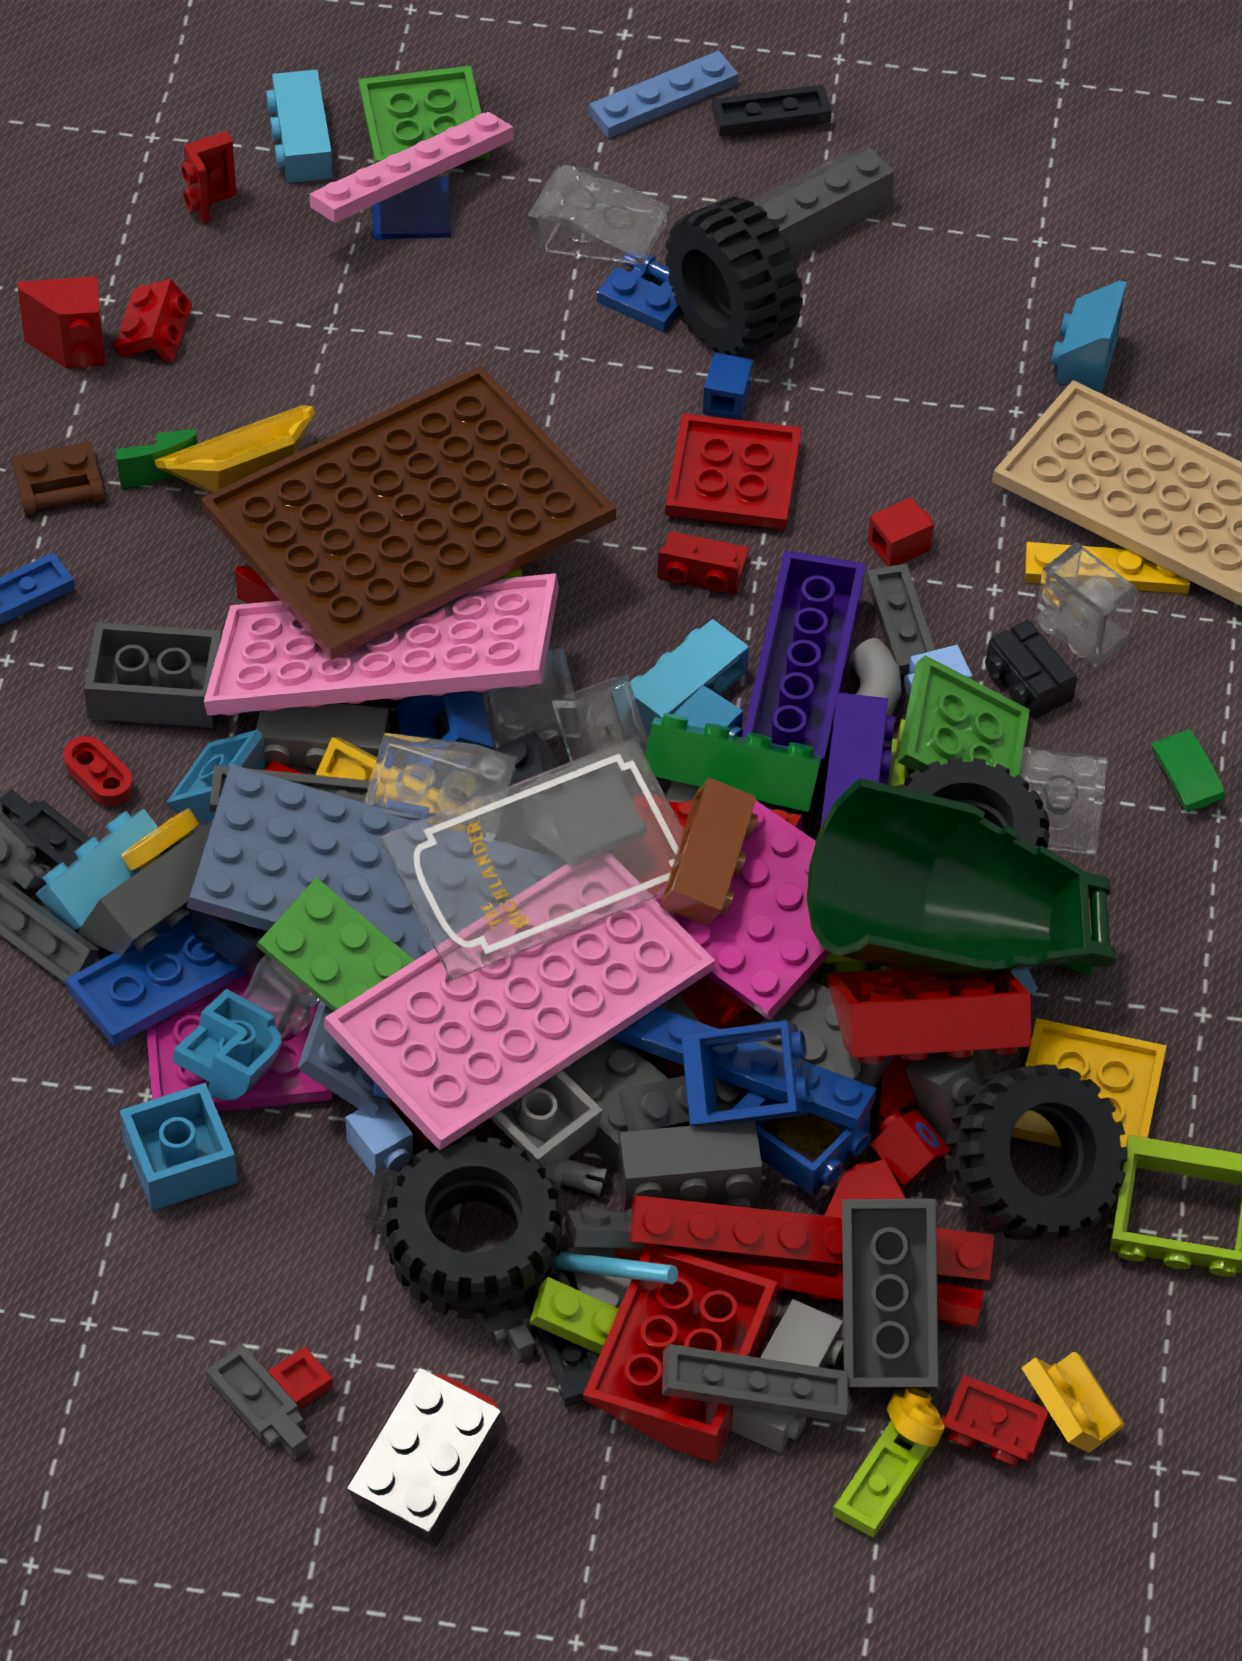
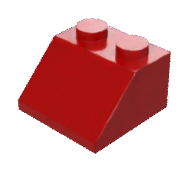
M97 276L17 282L25 342L65 368L105 365L104 332Z

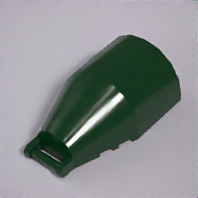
M860 778L832 805L818 833L809 865L807 906L811 929L822 948L846 958L945 980L959 981L1071 962L1094 967L1113 965L1116 962L1115 948L1110 945L1107 896L1111 894L1110 879L1086 872L1043 846L1037 849L1019 839V832L1009 826L1002 829L985 819V812L974 805ZM1088 898H1089V900H1090L1091 929H1090V915H1089V901H1088Z

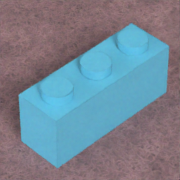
M318 69L272 74L273 90H266L268 113H276V117L270 118L273 141L280 140L281 145H275L277 168L285 169L287 183L333 179L331 147Z
M714 619L701 629H694L686 637L684 643L674 651L664 653L652 669L643 676H636L628 684L625 691V715L650 734L651 725L655 717L663 719L664 713L674 714L702 685L718 695L722 694L748 672L749 646Z
M144 809L132 816L127 811L123 812L106 826L110 833L100 842L94 836L74 852L79 859L69 867L61 862L42 877L47 884L35 894L52 915L74 931L83 925L102 897L141 871L139 867L130 871L121 858V854L158 828ZM171 845L161 852V855H164L174 847Z

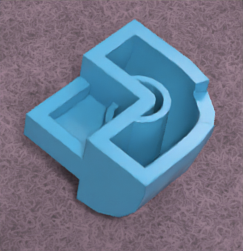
M225 989L201 1012L200 1025L174 1049L173 1063L209 1081V1093L211 1096L221 1100H235L245 1094L270 1070L281 1049V1034L275 1026V1017L262 1007Z

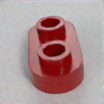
M80 736L74 738L66 745L63 753L66 771L98 803L106 806H117L126 802L133 793L131 771L99 739L91 736ZM85 761L91 762L90 764H87V765L81 764L82 762H85Z

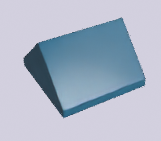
M257 729L208 743L166 804L179 813L190 809L196 819L204 824L213 821L215 812L210 811L209 803L214 765L230 766V764L244 768L263 770L266 767L263 735Z

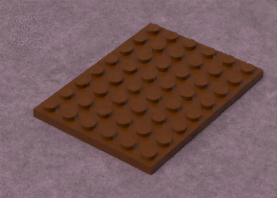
M481 365L201 498L204 513L331 660L616 520V507Z

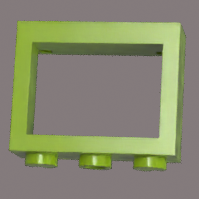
M1128 1135L1125 1146L1127 1147V1161L1123 1162L1121 1170L1126 1175L1122 1187L1118 1190L1109 1251L1119 1252V1257L1130 1261H1144L1146 1257L1164 1260L1166 1266L1177 1269H1189L1191 1265L1208 1267L1210 1273L1224 1277L1236 1276L1237 1272L1242 1273V1198L1234 1250L1127 1232L1136 1167L1242 1185V1154Z

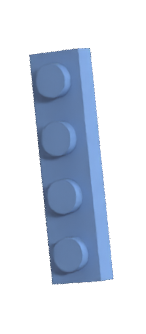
M716 51L590 103L589 115L606 137L611 138L738 85L739 74L720 51Z

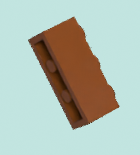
M708 777L694 795L660 903L661 908L709 926L719 913L723 915L727 913L734 897V890L729 889L732 876H738L746 858V852L741 851L744 838L749 839L758 815L752 813L756 796Z

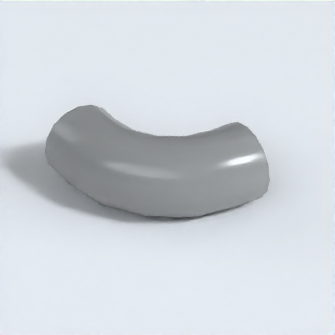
M870 638L855 648L848 661L849 668L857 675L860 681V688L856 695L888 698L887 715L892 716L902 694L901 671L888 647L880 639Z

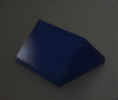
M435 176L372 205L373 239L451 237L449 176Z

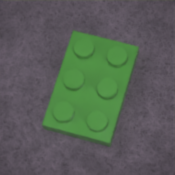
M317 877L257 943V947L333 1012L415 961Z

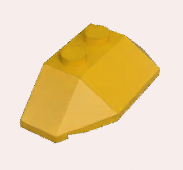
M301 405L157 458L154 461L157 468L206 492L213 493L297 453L313 420L315 411L313 406Z

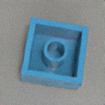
M206 1083L119 1110L123 1140L152 1211L238 1183L235 1153Z

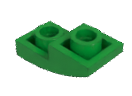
M196 429L156 433L155 445L116 449L121 489L147 485L173 477V475L157 468L154 460L198 444Z
M1190 729L1151 743L1154 758L1169 777L1172 792L1187 812L1205 808L1211 803L1227 798L1214 767Z

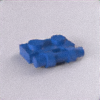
M628 250L624 256L623 264L634 269L628 272L616 267L597 290V302L664 333L682 311L674 299L675 292L673 286L669 284V267L656 262V257L646 252L638 254ZM651 276L664 283L659 286L647 279Z

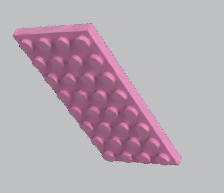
M554 573L495 579L333 660L327 656L281 601L230 605L204 698L207 716L218 714L232 716L241 712L261 710L274 712L282 708L303 706L316 708L324 704L346 702L358 704L367 700L388 698L400 700L409 696L430 694L442 696L451 692L462 691L484 692L504 687L526 688L542 684L559 591L557 575Z
M606 852L574 867L568 864L513 898L516 904L513 911H505L500 906L492 913L498 912L499 915L491 918L484 916L456 935L464 941H471L484 936L487 944L492 945L640 884ZM642 890L485 954L481 944L467 948L450 938L326 1016L324 1028L424 1135L441 1150L709 974L714 969L715 959L665 909L661 908L660 904L646 890ZM509 901L508 904L505 903L503 904V906L505 908H511L513 906V903ZM518 910H521V911H522L521 913H518V914L513 915V916H511V917H509V916L507 915V914H511V913H513V912H516V911H518ZM525 915L527 918L516 921L517 923L527 919L530 920L529 923L520 926L521 928L517 927L515 929L508 923V921ZM485 918H487L489 922H493L500 918H502L503 921L493 924L492 926L495 929L493 930Z

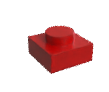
M303 1347L268 1370V1373L298 1405V1410L333 1388V1378L306 1347Z

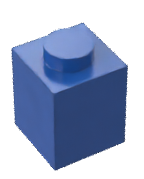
M714 352L704 386L703 414L742 420L752 386L753 359Z

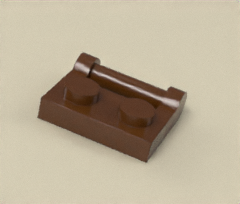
M91 442L11 456L25 516L35 515L39 509L92 500L93 504L105 501L103 484Z

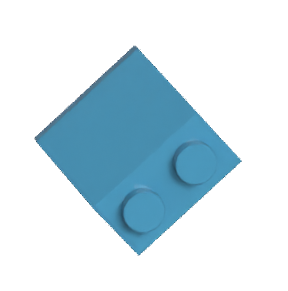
M1119 280L1077 298L1072 314H1064L1060 336L1065 338L1063 343L1056 341L1051 365L1058 366L1057 383L1069 385L1074 380L1092 390L1102 392L1119 336L1127 282Z

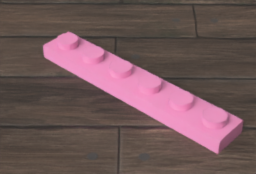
M490 112L479 114L467 122L448 128L443 133L420 141L406 150L389 155L382 161L366 168H361L345 178L331 182L325 187L310 193V207L336 223L514 140L513 126Z

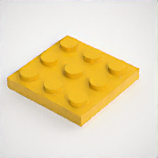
M1036 1018L1025 1067L1042 1064L1056 1065L1058 1069L1070 1068L1079 1072L1081 1075L1080 1081L1091 1079L1101 1089L1098 1096L1101 1099L1109 1097L1115 1106L1116 1111L1112 1113L1115 1122L1122 1121L1125 1135H1120L1121 1147H1125L1128 1135L1148 1138L1167 1045ZM1031 1110L1026 1111L1020 1117L1011 1137L1062 1147L1060 1139L1049 1121Z

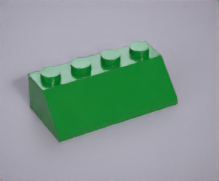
M664 713L663 719L654 718L641 773L701 787L709 777L757 797L756 800L809 812L821 761L820 755L813 754V747L793 742L789 743L788 748L772 745L771 737L756 733H747L746 738L729 735L730 728L713 723H706L705 728L688 725V718L675 714Z

